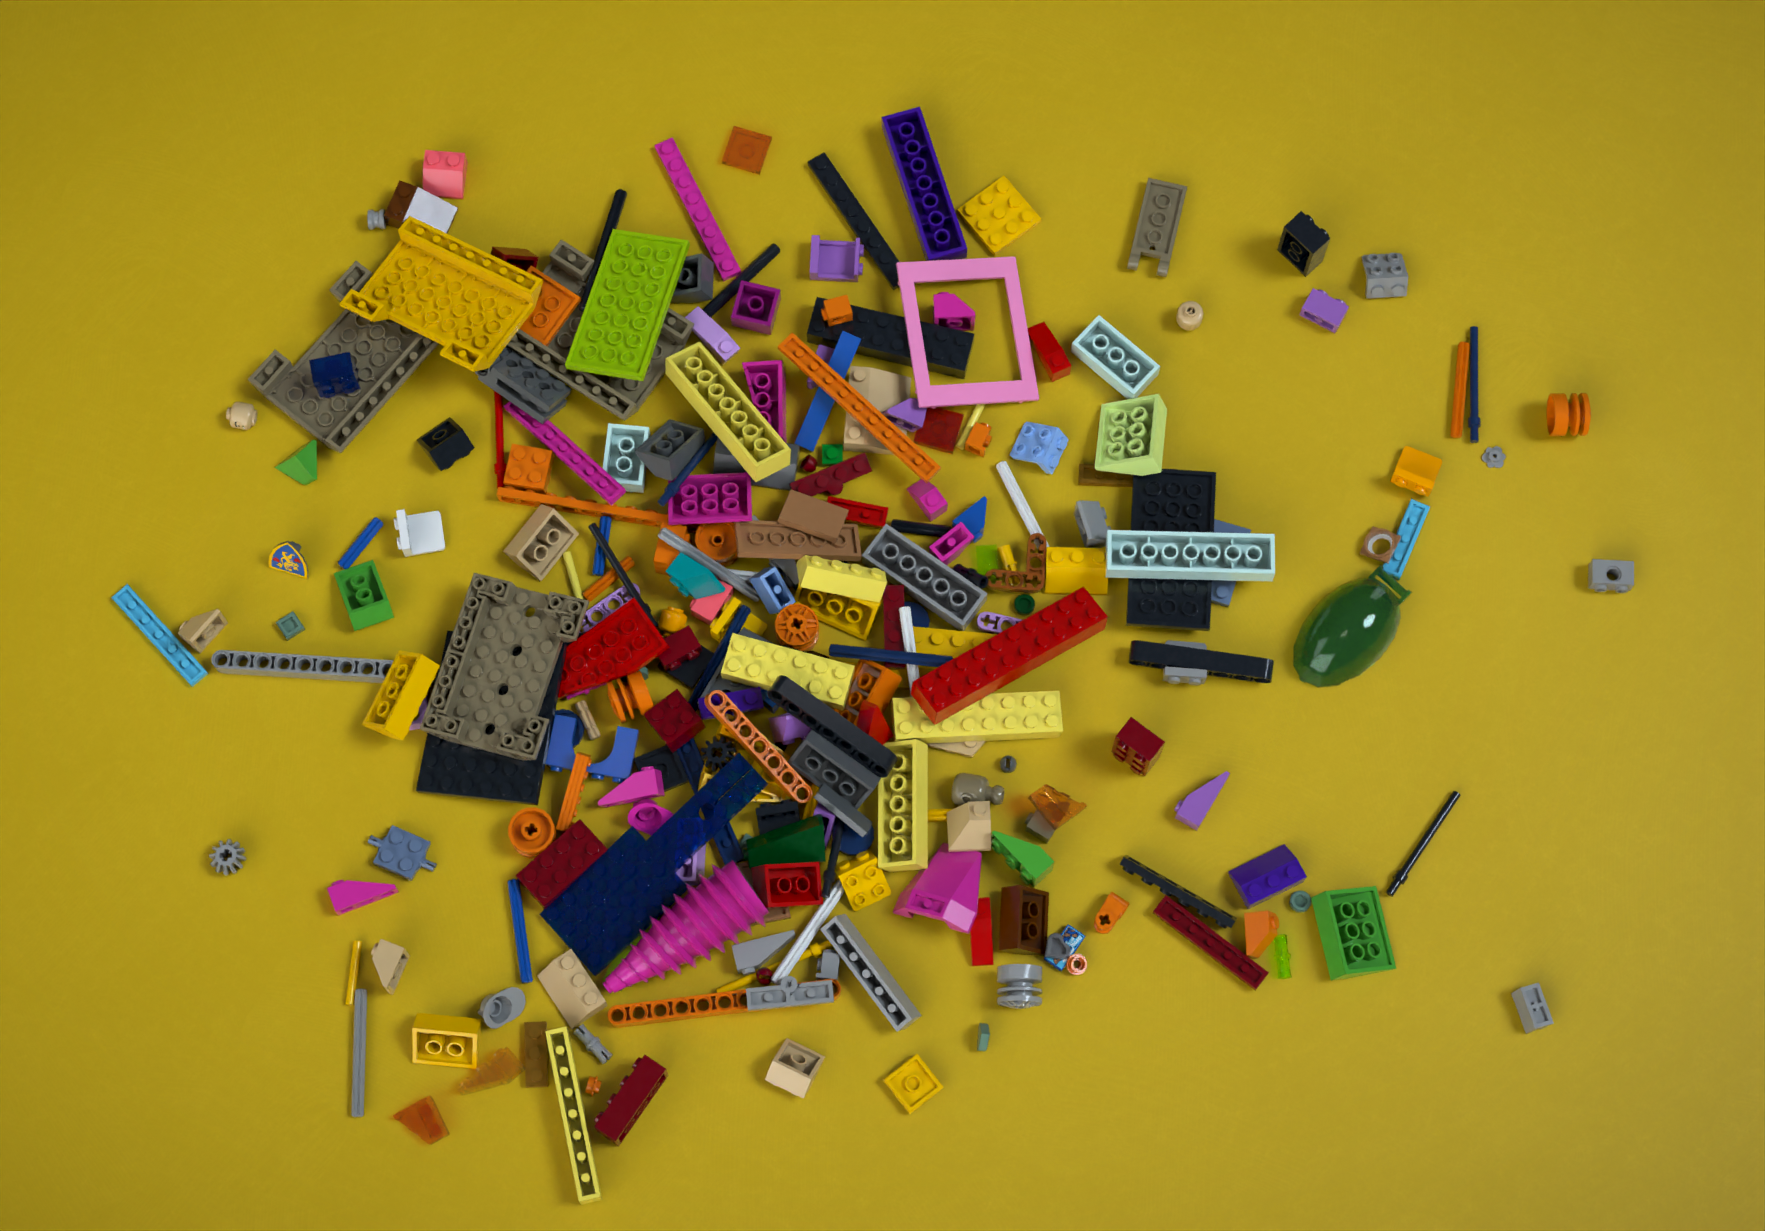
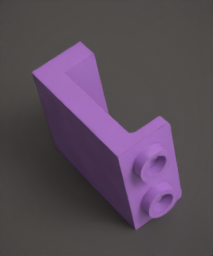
M812 235L810 280L858 282V275L863 273V263H859V257L864 255V245L860 244V238H856L855 242L820 240V235Z

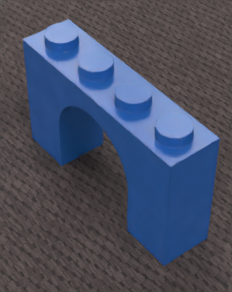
M555 714L546 765L550 767L551 771L562 772L565 769L572 772L576 758L573 749L577 726L576 718ZM617 726L614 747L609 757L600 763L591 764L587 768L588 774H592L591 778L604 780V777L612 778V782L621 784L630 777L639 730Z

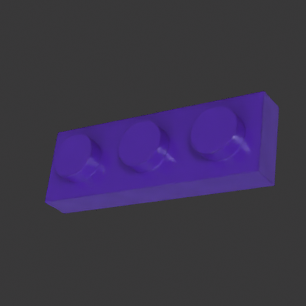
M760 687L725 693L742 713L764 709ZM717 695L711 697L712 704L715 706L720 704V698ZM705 697L698 698L701 719L716 718L705 706ZM726 711L727 714L734 715L732 711Z

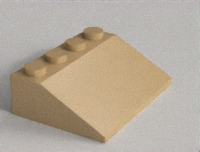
M850 366L849 384L880 412L910 398L911 377L871 367ZM846 411L844 451L894 455ZM896 426L907 436L906 429Z

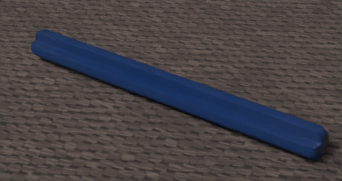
M740 605L688 700V703L695 712L698 709V698L701 697L727 653L732 633L738 634L751 612L750 608L745 605Z
M831 644L829 647V656L929 667H940L953 659L952 656L838 644Z

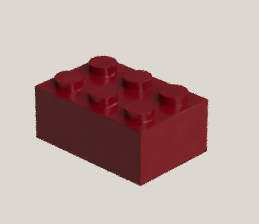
M1130 717L1116 735L1111 752L1114 753L1113 756L1122 763L1125 761L1129 764L1130 769L1134 773L1146 776L1160 758L1165 741Z

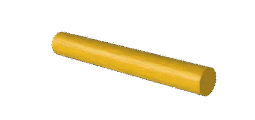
M353 941L346 1005H354L362 941Z

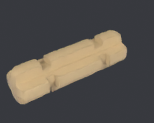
M584 700L575 704L576 710L580 713L579 716L586 731H588L587 734L590 740L599 738L600 732L596 727L590 710H587L586 702Z

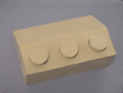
M541 504L503 552L522 569L539 581H542L579 533L554 508Z
M572 949L553 960L537 976L571 1029H574L608 1006Z

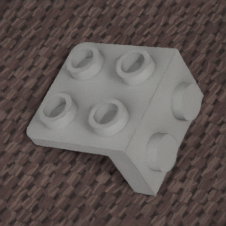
M1389 253L1362 256V263L1366 274V299L1407 296L1408 273L1402 254Z
M1172 640L1165 642V644L1207 650L1205 643ZM1165 667L1163 669V681L1171 684L1189 683L1190 685L1197 686L1205 684L1207 678V670L1178 667Z

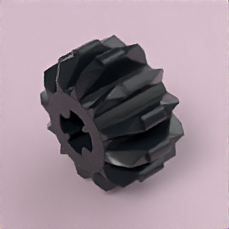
M713 736V743L707 740L705 743L708 748H701V751L705 753L701 756V760L706 761L705 767H711L713 772H716L718 767L721 772H724L725 765L732 768L729 761H736V757L732 754L737 752L736 748L732 747V741L726 742V738L723 736L719 741L716 736ZM717 751L722 753L720 758L715 754Z

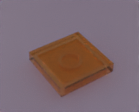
M734 126L722 158V164L760 175L772 137Z

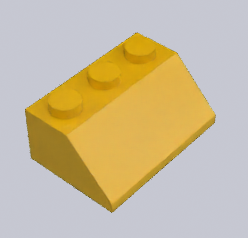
M1046 548L1045 594H1071L1084 586L1090 595H1107L1106 548Z
M417 1013L412 1028V1063L477 1069L481 1041V1019Z

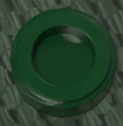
M1021 594L1015 599L1014 609L1019 615L1027 616L1034 611L1035 601L1032 596Z

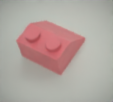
M425 150L423 190L439 198L463 199L468 165L465 153Z

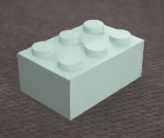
M608 423L603 469L623 486L627 492L644 493L647 466L636 455L635 450L651 437L649 427Z

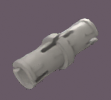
M584 1024L580 1025V1029L577 1028L573 1034L586 1046L585 1049L588 1052L591 1051L602 1064H605L607 1059L609 1060L613 1054L600 1043L598 1037H594Z

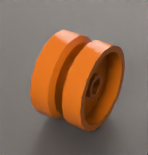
M702 523L699 525L695 533L696 548L724 567L733 564L738 559L734 523Z
M532 807L518 811L511 818L508 826V836L514 849L521 856L535 859L557 839V830L550 815L542 809Z

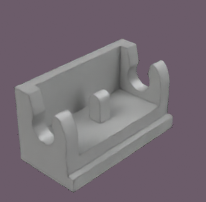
M1539 983L1521 987L1511 993L1526 1034L1554 1024Z

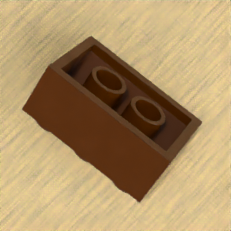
M1023 885L1001 888L999 951L1022 955H1045L1049 892Z

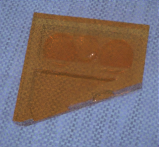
M1047 784L1032 793L1028 798L1055 831L1087 807L1085 803H1078L1070 799L1069 795L1058 792Z
M427 1096L393 1115L397 1121H400L429 1145L450 1135L432 1096Z

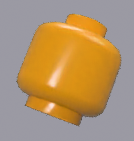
M668 606V609L662 610L658 622V628L663 630L662 635L670 636L685 627L687 616L683 614L684 610Z

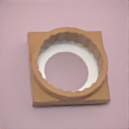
M1373 526L1365 537L1360 554L1388 564L1401 536L1391 533L1387 529ZM1380 538L1387 539L1390 542V549L1384 554H1375L1372 550L1373 543Z

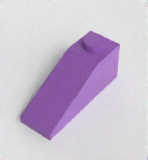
M1227 771L1187 795L1184 801L1180 799L1174 809L1177 812L1175 818L1197 831L1230 773Z

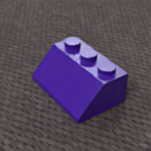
M1285 844L1228 871L1247 909L1303 883L1307 878L1298 859Z

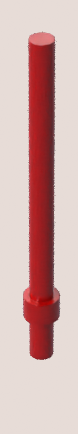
M494 391L496 464H494V473L497 474L498 489V487L504 488L503 481L507 464L504 462L503 396Z

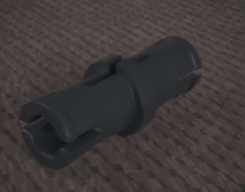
M956 564L953 567L954 571L979 588L983 589L988 585L989 579L987 576L979 574L977 570L966 568L961 564Z

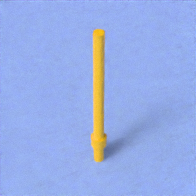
M827 940L820 944L814 943L810 945V948L803 952L797 963L811 956L817 957L821 955L824 949L832 948V944ZM783 960L767 966V968L772 973H775ZM756 972L717 988V993L734 991L757 981ZM760 975L759 978H764L768 975Z

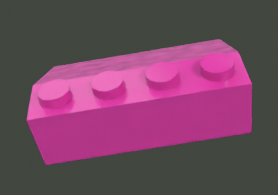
M747 472L689 475L679 487V492L668 501L669 525L752 521L751 476Z

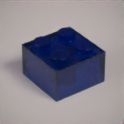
M350 352L309 360L313 383L320 397L331 398L339 393L349 394L357 389H361L357 368Z

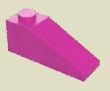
M653 766L641 768L640 772L633 773L598 801V806L607 808L637 802L642 799L665 796L661 771L654 769Z
M350 880L335 881L331 884V887L327 888L335 912L338 915L399 893L395 884Z

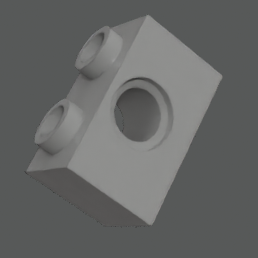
M1592 559L1588 565V589H1594L1596 592L1615 590L1616 593H1626L1634 586V561ZM1607 574H1613L1616 580L1608 579Z

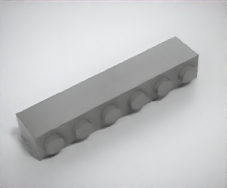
M846 914L835 916L820 929L897 1032L908 1028L922 1016Z

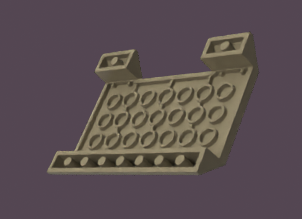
M560 240L550 253L551 262L542 273L582 299L586 280L594 260L565 241ZM580 303L548 347L520 329L507 344L508 347L625 421L638 412L665 375V358L684 349L694 323L668 308L644 381L566 369L565 363L583 312L579 310Z
M355 261L329 291L341 302L351 289L360 292L372 277V273L358 261ZM345 309L294 367L291 361L277 350H274L248 378V381L268 401L325 446L342 453L439 343L390 319L372 322Z

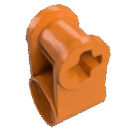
M1111 892L1095 917V930L1100 934L1109 933L1118 919L1125 913L1130 903L1114 892ZM1104 919L1108 920V922L1104 925L1100 924V922L1104 921Z

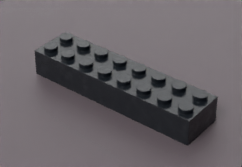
M816 298L807 331L808 343L835 349L842 331L861 338L855 354L912 367L904 317L850 305L853 312V320L829 326L828 321L823 320L821 309L824 308L823 301L828 299ZM920 321L928 371L965 379L975 334Z

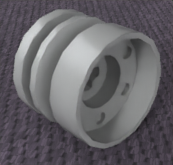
M1007 964L997 967V982L1007 985V987L997 990V994L1003 995L997 998L998 1005L1014 1009H1026L1042 1005V998L1037 997V995L1042 994V989L1032 987V985L1042 982L1041 966Z

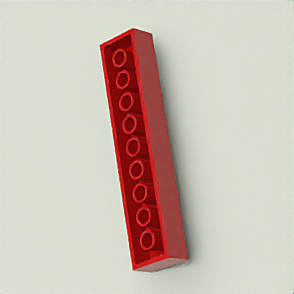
M1083 586L914 680L911 695L931 722L936 725L1105 630L1108 616Z

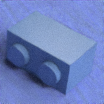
M775 566L764 568L749 578L769 614L779 613L784 607L796 602Z

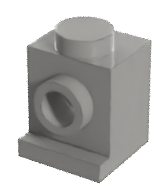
M823 950V956L818 958L817 971H821V973H816V980L835 979L838 981L840 955L836 954L835 950Z

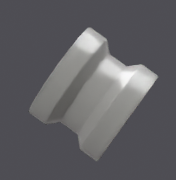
M380 209L379 211L368 210L369 230L377 227L386 229L385 209Z

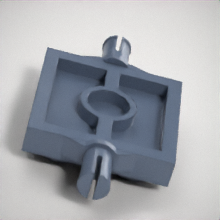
M391 826L383 840L373 835L368 840V844L378 847V853L373 861L374 865L410 881L413 880L416 872L421 867L432 872L436 868V863L426 859V853L431 842L396 826Z

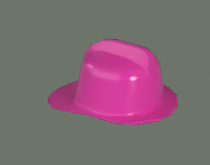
M652 799L635 801L633 808L627 816L631 827L655 837L670 835L677 825L674 814L660 807Z

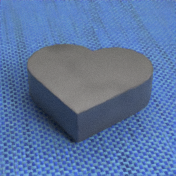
M1051 934L1047 940L1045 957L1059 960L1067 959L1071 952L1070 946L1064 943V939L1060 934Z

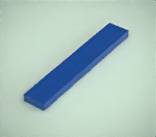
M842 331L828 364L843 379L861 341V338ZM820 387L817 389L794 443L812 452L835 402Z

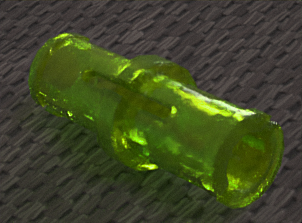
M1280 934L1274 938L1276 952L1274 960L1277 961L1278 979L1292 978L1289 961L1291 954L1288 952L1287 935Z

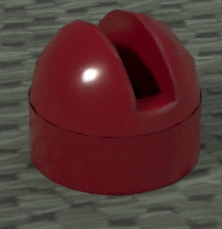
M808 454L801 462L800 468L808 473L814 472L818 462L813 456Z
M767 967L758 969L756 972L757 981L762 985L771 983L772 971ZM768 975L770 979L759 978V976Z

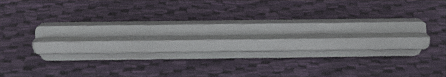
M662 528L658 533L660 539L709 569L715 576L733 586V588L754 602L760 600L755 588L669 529Z
M366 989L355 990L351 1115L353 1117L364 1116Z

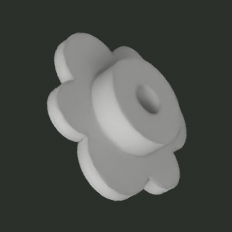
M1495 446L1493 449L1488 447L1485 451L1486 453L1482 455V461L1487 463L1489 468L1494 466L1501 468L1506 455L1502 453V449L1499 446Z

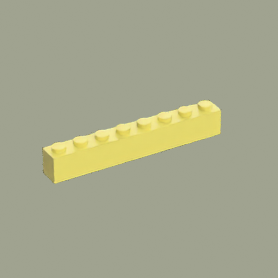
M567 1027L548 1030L545 1033L578 1200L581 1205L602 1200L569 1030Z

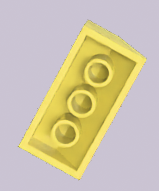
M807 555L803 556L796 563L799 584L802 588L880 603L887 584L885 571L878 568H867L859 564H847L839 560H827L819 556Z

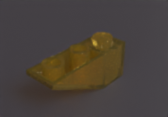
M508 1047L505 1049L500 1048L492 1055L493 1059L488 1064L486 1062L481 1064L476 1069L477 1073L472 1078L467 1077L459 1084L460 1088L458 1091L461 1095H466L509 1084L525 1070V1066Z

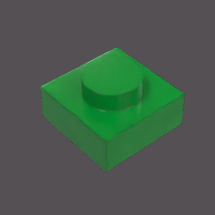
M822 444V466H832L843 461V444Z

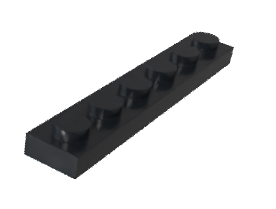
M1125 855L1120 862V865L1124 866L1122 869L1131 875L1136 873L1142 877L1141 880L1146 884L1159 886L1162 893L1167 896L1172 894L1178 897V902L1187 907L1192 905L1197 908L1196 912L1206 918L1211 916L1216 919L1215 923L1219 926L1232 928L1237 918L1132 857Z

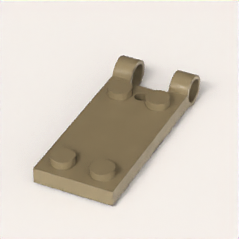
M1148 178L1127 269L1137 271L1140 255L1160 259L1157 275L1167 277L1187 186Z

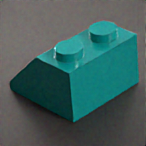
M682 552L679 553L665 571L671 577L669 581L678 587L677 590L685 597L690 595L695 599H700L725 591V587L709 569Z

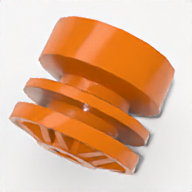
M1550 393L1546 411L1547 428L1550 436H1565L1568 427L1572 436H1576L1578 433L1580 436L1588 434L1591 409L1587 393H1580L1578 396L1576 393H1571L1569 401L1565 393Z
M799 603L784 607L778 613L775 621L778 644L780 646L788 645L800 651H811L819 638V623L815 612L807 605ZM797 623L798 626H800V629H796V627H794V624Z
M640 670L627 675L628 685L624 686L620 678L616 679L619 686L617 689L614 688L612 681L607 682L609 701L614 714L617 715L622 724L627 722L624 715L625 712H628L631 720L635 719L633 709L638 708L640 714L644 716V713L654 707Z

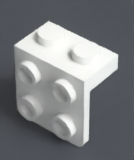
M405 509L396 511L397 518H394L395 529L399 530L400 537H397V545L399 550L402 549L405 557L443 551L445 549L442 519L439 511L408 516Z

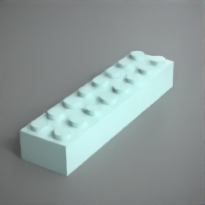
M1107 530L1106 578L1272 582L1275 575V534Z

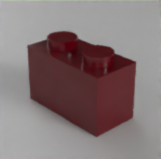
M689 625L664 638L670 648L660 654L658 659L665 671L669 669L673 671L679 668L682 662L688 659L689 661L694 660L700 655V652H702L701 645Z

